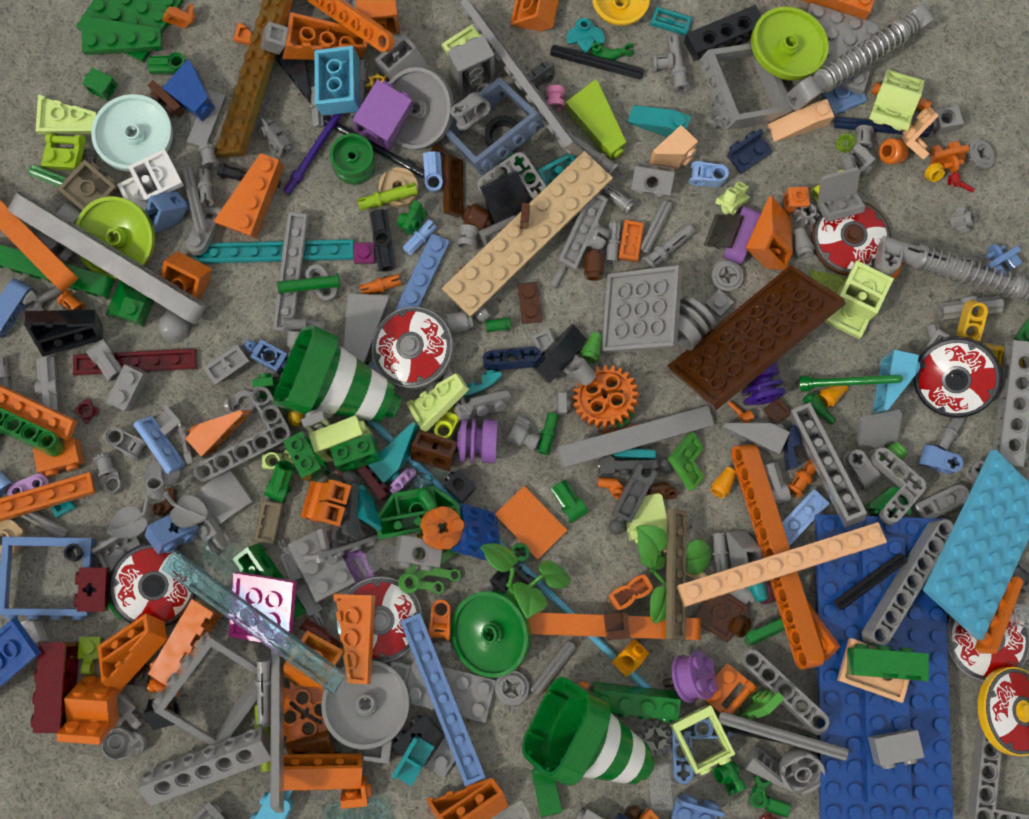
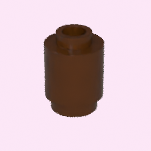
M589 250L584 255V275H586V279L589 281L601 280L602 275H604V254L600 253L599 250Z

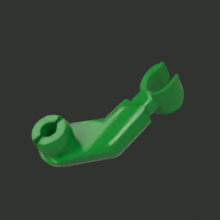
M595 42L591 47V53L595 56L614 60L620 58L621 55L632 57L634 49H632L633 43H627L621 49L610 50L601 46L599 42Z
M421 488L417 491V498L426 509V512L437 507L436 500L427 488Z

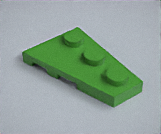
M758 689L751 696L753 700L737 716L752 720L755 716L757 718L766 716L785 698L777 691Z

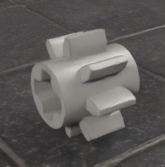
M810 204L808 207H798L793 212L794 215H797L795 222L803 223V227L807 223L814 225L815 219L820 216L819 213H816L818 206Z
M966 207L956 208V212L950 216L952 228L957 229V231L959 230L960 233L970 231V227L975 225L974 212L969 211Z

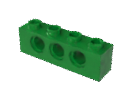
M260 543L248 546L233 558V561L243 573L284 579ZM296 595L293 622L306 613L305 608Z

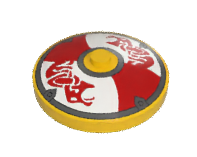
M1003 667L991 672L984 680L978 695V716L986 738L997 750L1010 756L1029 755V672L1018 667Z

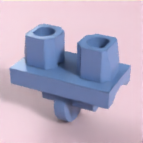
M990 245L988 247V254L985 255L987 260L993 259V261L988 263V271L995 266L996 273L1003 269L1005 274L1007 272L1001 263L1005 262L1010 271L1022 264L1021 259L1017 255L1021 251L1019 246L1003 254V251L1006 250L1005 246Z

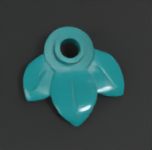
M580 18L575 22V27L568 31L566 40L567 44L577 43L581 50L587 53L594 42L604 44L605 36L603 31L595 27L590 19Z

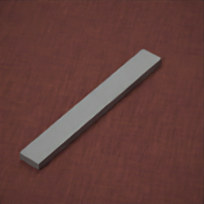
M704 406L560 446L556 449L562 468L704 429L715 424L709 406Z
M271 644L270 807L275 813L284 812V646Z

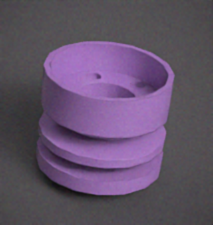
M468 419L462 420L458 430L457 445L460 462H466V453H470V462L474 463L476 453L481 455L482 463L496 464L498 420L484 419L482 429L477 428L476 419L472 420V428H468Z

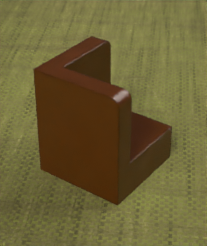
M627 612L604 614L606 640L630 638Z

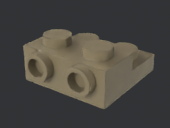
M84 159L57 190L83 210L94 200L114 196L118 188L115 186L117 182L109 175L103 176L100 173L101 169L94 162L89 164Z

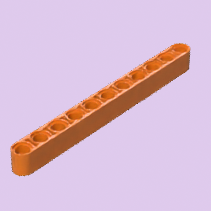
M754 444L734 446L731 451L732 461L758 544L761 547L762 557L766 558L790 550L757 446ZM798 572L770 580L796 665L800 669L823 665L824 653Z

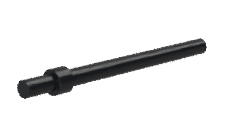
M327 117L324 124L327 125L331 118ZM337 123L334 127V130L343 135L350 133L358 134L340 123ZM368 139L374 152L425 179L424 170L416 166L415 162L409 159L405 160Z

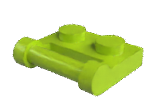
M47 133L45 135L46 146L40 166L47 169L74 171L81 164L86 144L85 136H57L54 133ZM56 144H74V149L55 147Z

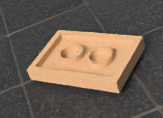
M849 638L837 681L903 703L909 680L847 675V648H855V644H867ZM867 644L869 649L877 650V647Z

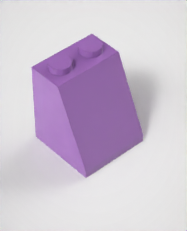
M377 79L352 121L355 132L390 151L413 107V103L407 93L403 91L398 92L393 89L394 87L389 82H381Z

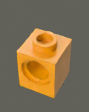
M633 638L618 652L611 663L628 677L643 663L649 652Z

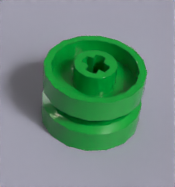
M354 133L344 134L331 145L329 153L331 164L337 177L344 183L351 185L363 184L375 173L376 160L372 145L362 135Z

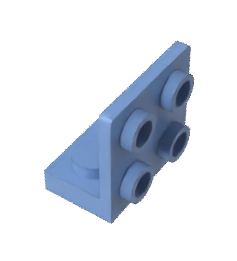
M682 793V797H675L671 819H717V816L725 817V812L720 809L716 802L703 799V803H701L694 796Z

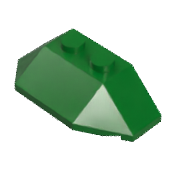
M436 486L423 487L430 491L437 502V507H449L461 519L458 502ZM421 488L392 493L378 513L382 526L380 532L377 530L378 539L422 532L420 524L426 509L417 498V491ZM438 524V527L445 528V525Z

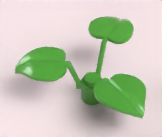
M640 525L636 529L641 564L650 568L649 572L653 573L664 585V587L657 586L652 592L650 599V617L652 623L656 624L666 619V581L656 570L663 568L665 561H667V557H664L661 551L666 548L668 539L666 532L662 528L654 525ZM694 539L686 546L687 573L692 575L700 574L709 565L711 547L705 541Z
M496 543L481 546L485 558L493 568L501 572L510 570L509 581L506 584L508 590L505 594L512 597L519 604L526 619L543 611L547 606L544 594L539 589L533 588L537 582L545 578L546 583L556 589L565 588L571 582V578L560 565L546 560L542 561L539 565V571L542 574L529 585L522 582L513 583L515 572L513 566L518 562L514 553L509 548Z

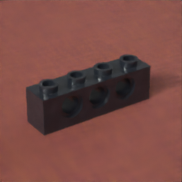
M753 5L686 33L684 44L693 61L701 59L707 50L732 45L737 46L744 43L746 39L751 38L752 31L761 14L757 6Z

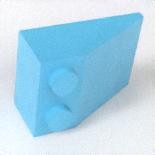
M893 350L882 358L879 376L901 375L903 381L901 383L877 384L872 414L883 413L889 410L919 372V355Z

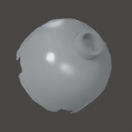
M796 747L787 751L780 760L779 773L784 786L789 791H799L800 794L812 792L821 784V771L825 776V769L821 760L811 750Z

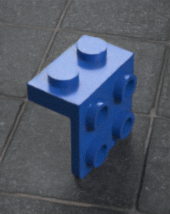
M463 504L460 507L461 519L464 522L463 534L459 542L452 547V551L487 561L481 546L489 543L501 545L497 517L494 512Z

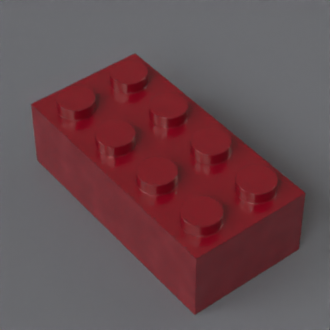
M39 642L38 648L41 654L36 658L38 660L37 669L34 672L36 689L32 696L34 714L30 722L33 733H57L67 722L64 698L77 685L79 642Z

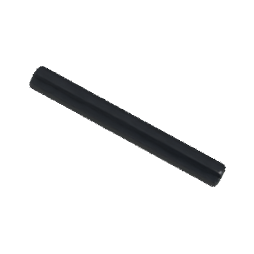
M552 45L550 55L560 59L639 80L642 79L644 69L558 45Z

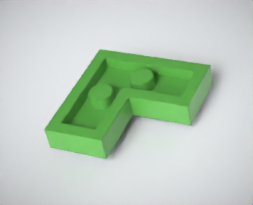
M694 432L687 433L667 458L688 491L695 490L704 478V475L694 461L704 447Z

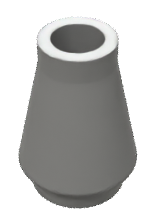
M805 228L794 230L795 254L799 259L811 257L814 254L815 248Z

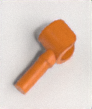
M728 402V405L739 415L740 420H744L742 423L753 421L754 415L750 410L743 413L734 402Z

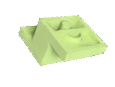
M887 69L869 119L873 120L876 124H887L896 130L908 131L912 116L922 95L925 80Z
M856 261L846 281L836 292V294L844 298L846 304L824 322L860 339L869 320L878 313L894 278Z

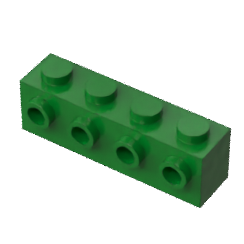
M593 681L592 692L608 702L611 713H617L620 717L634 715L644 720L659 718L663 722L679 720L681 698L677 691Z

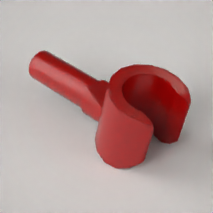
M954 172L952 176H948L949 186L953 182V187L959 186L970 192L974 191L975 188L960 181L961 175Z

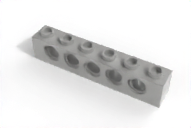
M1005 340L992 450H998L1012 466L1024 467V462L1027 460L1026 444L1029 440V342ZM1021 357L1024 359L1023 367H1020L1019 360ZM1018 378L1022 381V385L1019 388L1016 385ZM1016 399L1019 400V406L1017 408L1014 407V401ZM1016 419L1017 425L1013 429L1011 423ZM1013 439L1014 447L1010 449L1009 442Z
M809 402L792 409L790 420L793 425H796L799 438L844 527L846 528L864 521L867 512L811 403Z
M263 727L251 729L244 734L230 737L223 742L209 745L197 752L168 761L158 767L147 769L141 773L138 789L151 807L270 761L271 740Z

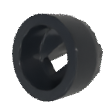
M75 543L69 544L64 549V557L71 562L80 561L84 555L83 549Z

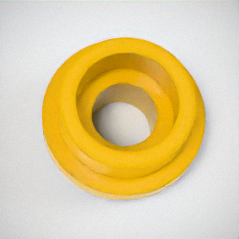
M935 163L928 166L924 174L925 178L931 182H937L942 179L945 174L943 165Z

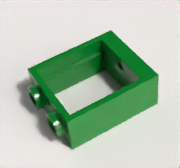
M301 431L283 441L302 479L316 482L331 474L325 461L314 452L308 434Z

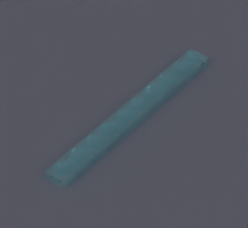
M178 551L171 552L162 568L163 571L327 691L334 694L347 675L345 672Z

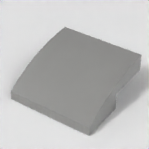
M232 469L213 478L194 493L195 497L201 498L219 527L254 502Z

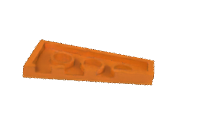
M333 594L338 610L336 612L337 621L340 622L341 634H339L340 641L343 643L345 653L343 654L347 683L371 684L375 595Z

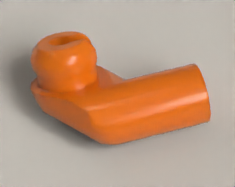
M598 477V487L608 488L614 498L619 499L624 489L619 480L616 478Z

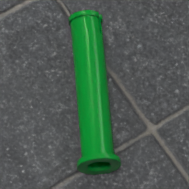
M338 273L333 276L277 281L279 294L336 287L340 289Z

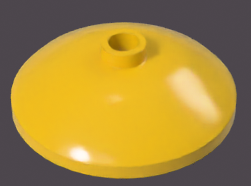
M592 0L596 13L604 21L617 26H625L639 21L645 15L650 0ZM617 3H622L623 6L620 7V6H617L616 4H617Z

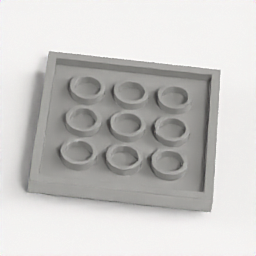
M810 3L807 11L822 25L828 37L829 51L820 69L823 66L828 67L829 62L834 63L835 58L840 59L841 54L846 55V51H851L852 47H857L858 43H863L864 39H869L870 35H875L876 31H881L884 27L883 25L814 3ZM872 64L842 83L839 88L849 89L851 92L860 95L863 94Z
M676 265L608 274L602 352L614 353L677 348L683 271L681 266Z

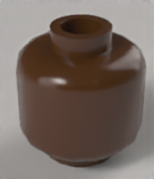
M473 203L471 206L467 205L461 217L464 220L463 225H474L479 231L489 227L492 219L489 218V210L477 203Z

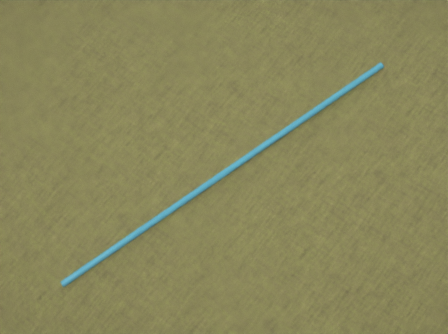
M365 420L389 444L395 439L379 422ZM411 453L409 454L407 462L432 486H436L458 502L460 508L463 504L420 462L411 460ZM500 540L501 545L507 547V546ZM524 563L519 564L522 567L520 571L526 576L530 574L535 579L538 577ZM542 580L536 584L539 590L564 614H576ZM588 636L611 660L615 658L617 653L601 637ZM636 671L629 675L639 687L652 688Z

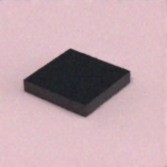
M513 171L480 187L494 224L520 213L522 203H529L517 171Z

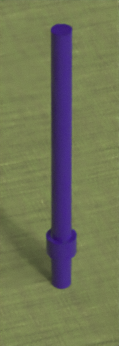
M344 113L333 114L297 170H294L290 175L291 179L283 192L290 195L297 183L302 181L304 178L303 174Z

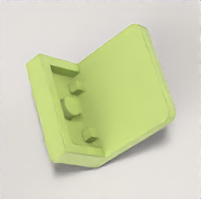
M661 494L645 496L632 523L625 520L629 541H635L638 544L636 527L640 525H654L662 528L667 534V515Z

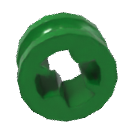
M517 543L511 548L514 555L517 553L514 550H523L522 555L524 557L519 556L518 558L516 556L518 564L525 562L530 553L527 545L523 543Z

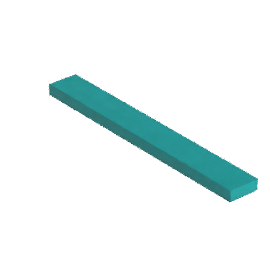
M354 239L309 240L305 243L303 261L354 260ZM284 241L210 243L205 253L198 256L194 255L193 259L202 264L281 262Z

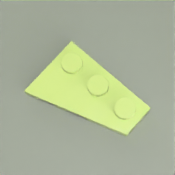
M38 95L36 132L38 134H91L92 124L97 113Z
M455 373L436 384L435 389L429 392L424 391L420 394L419 398L414 401L411 399L406 404L420 429L427 432L469 388L462 377Z

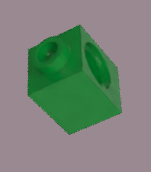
M93 67L85 75L82 83L88 92L106 101L110 100L118 87L113 77Z

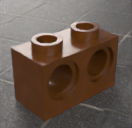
M418 430L411 446V460L450 472L457 456L458 442Z

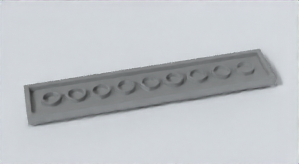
M462 0L460 3L465 8L462 11L464 15L471 20L475 30L482 36H485L490 48L494 51V56L500 63L502 62L505 71L510 77H513L514 83L524 92L525 98L535 107L540 118L546 122L549 131L558 138L557 141L570 156L574 154L578 157L583 150L534 84L532 82L529 83V77L481 12L469 0Z

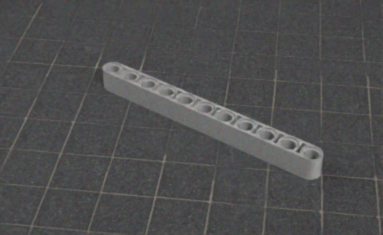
M19 191L16 192L8 208L10 213L181 318L193 324H198L207 307L205 303L29 195Z

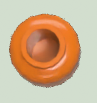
M887 139L879 147L880 160L886 164H901L907 159L909 154V147L901 139Z

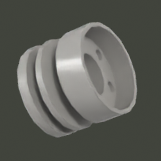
M683 296L680 300L678 331L683 336L677 343L687 350H693L701 341V335H706L716 322L712 314L700 302L692 297Z

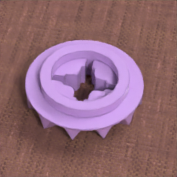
M412 467L410 470L407 468L390 485L392 487L390 492H400L416 475V470Z

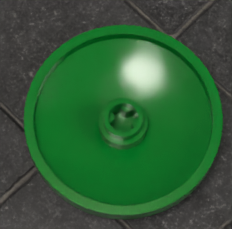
M485 590L468 596L457 607L451 624V638L458 657L467 668L478 675L496 678L515 671L525 661L531 646V628L529 620L526 619L519 604L512 597L499 591Z

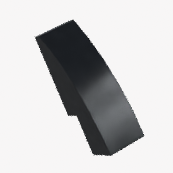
M571 324L544 351L545 354L532 368L545 382L550 384L575 356L586 338L574 324Z

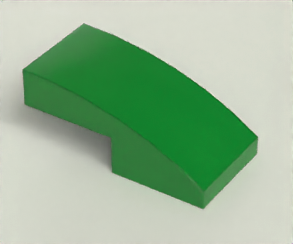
M538 769L531 770L541 818L562 813L555 780L544 776Z

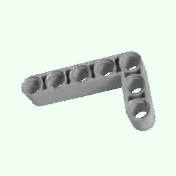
M257 387L251 396V401L266 430L198 463L194 468V475L198 481L207 482L283 444V441L289 438V427L278 406L273 405V397L267 388ZM262 392L266 395L267 400L258 402L255 399V395ZM267 411L275 412L276 419L273 421L267 420L265 413ZM283 429L286 437L284 439L276 438L275 430ZM263 438L267 441V447L260 449L256 446L255 441ZM241 447L246 448L248 456L246 458H239L236 454L237 449ZM220 457H226L229 460V465L221 468L217 465V460ZM203 466L210 470L209 476L205 478L197 474L198 469Z
M980 721L977 722L967 812L968 818L978 819V813L983 811L982 819H1000L1002 815H1004L1005 819H1029V815L996 808L1002 752L997 750L988 741ZM989 744L990 752L986 755L985 746ZM987 766L988 773L986 776H983L982 770ZM984 788L986 795L981 799L980 791Z

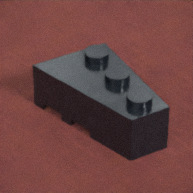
M96 310L26 311L24 326L42 357L103 339V324Z

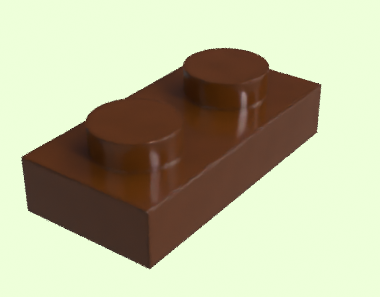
M154 80L148 84L152 91L150 95L158 103L162 101L165 104L163 107L170 115L175 113L180 118L185 114L181 106Z
M538 282L518 284L522 324L542 322Z

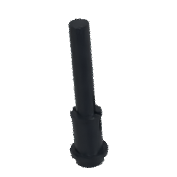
M223 163V165L219 164L217 169V176H220L221 179L225 177L240 182L247 173L244 172V169L230 167L226 163ZM279 180L277 188L281 187V180Z

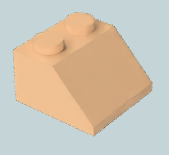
M680 125L653 150L649 164L674 167V169H679L682 165L686 167L693 160L692 156L697 151L695 148L698 140Z

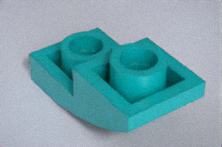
M490 370L484 372V375L481 376L482 384L478 385V382L466 384L469 390L464 394V399L479 395L493 387L501 380V371Z

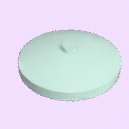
M129 94L109 101L100 109L92 124L91 138L96 152L108 165L121 171L130 172L129 165L163 149L168 152L173 139V126L165 109L158 102L147 96Z

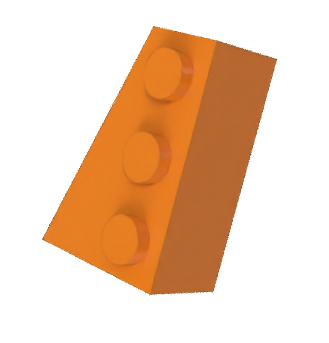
M144 614L98 645L101 683L122 690L167 640L165 621L149 614Z

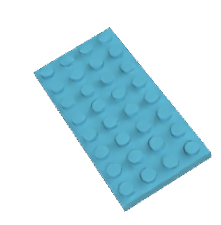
M990 450L923 589L929 597L977 640H983L988 631L993 616L1029 540V482L998 450Z

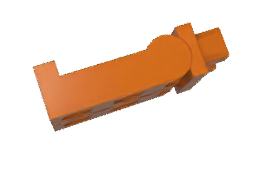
M328 480V482L324 483L310 481L300 517L340 527L345 507L335 504L346 505L351 485L335 480Z

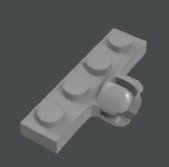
M598 194L579 212L556 262L575 270L586 247L599 251L606 244L605 239L609 237V231L600 226L598 221L608 201L607 198Z

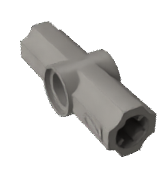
M1000 295L983 298L971 296L959 301L940 303L938 305L939 318L941 321L960 319L963 306L969 300H976L985 304L988 309L987 315L1001 314L1004 301ZM978 306L972 309V315L978 312Z
M48 356L39 357L36 359L38 380L34 384L35 394L39 399V403L60 412L59 396L62 393L59 392L61 382L57 376L56 358Z

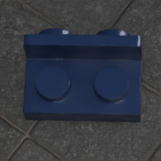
M762 129L756 132L754 130L745 136V140L742 142L736 141L729 147L730 151L727 157L740 174L773 152L762 137Z

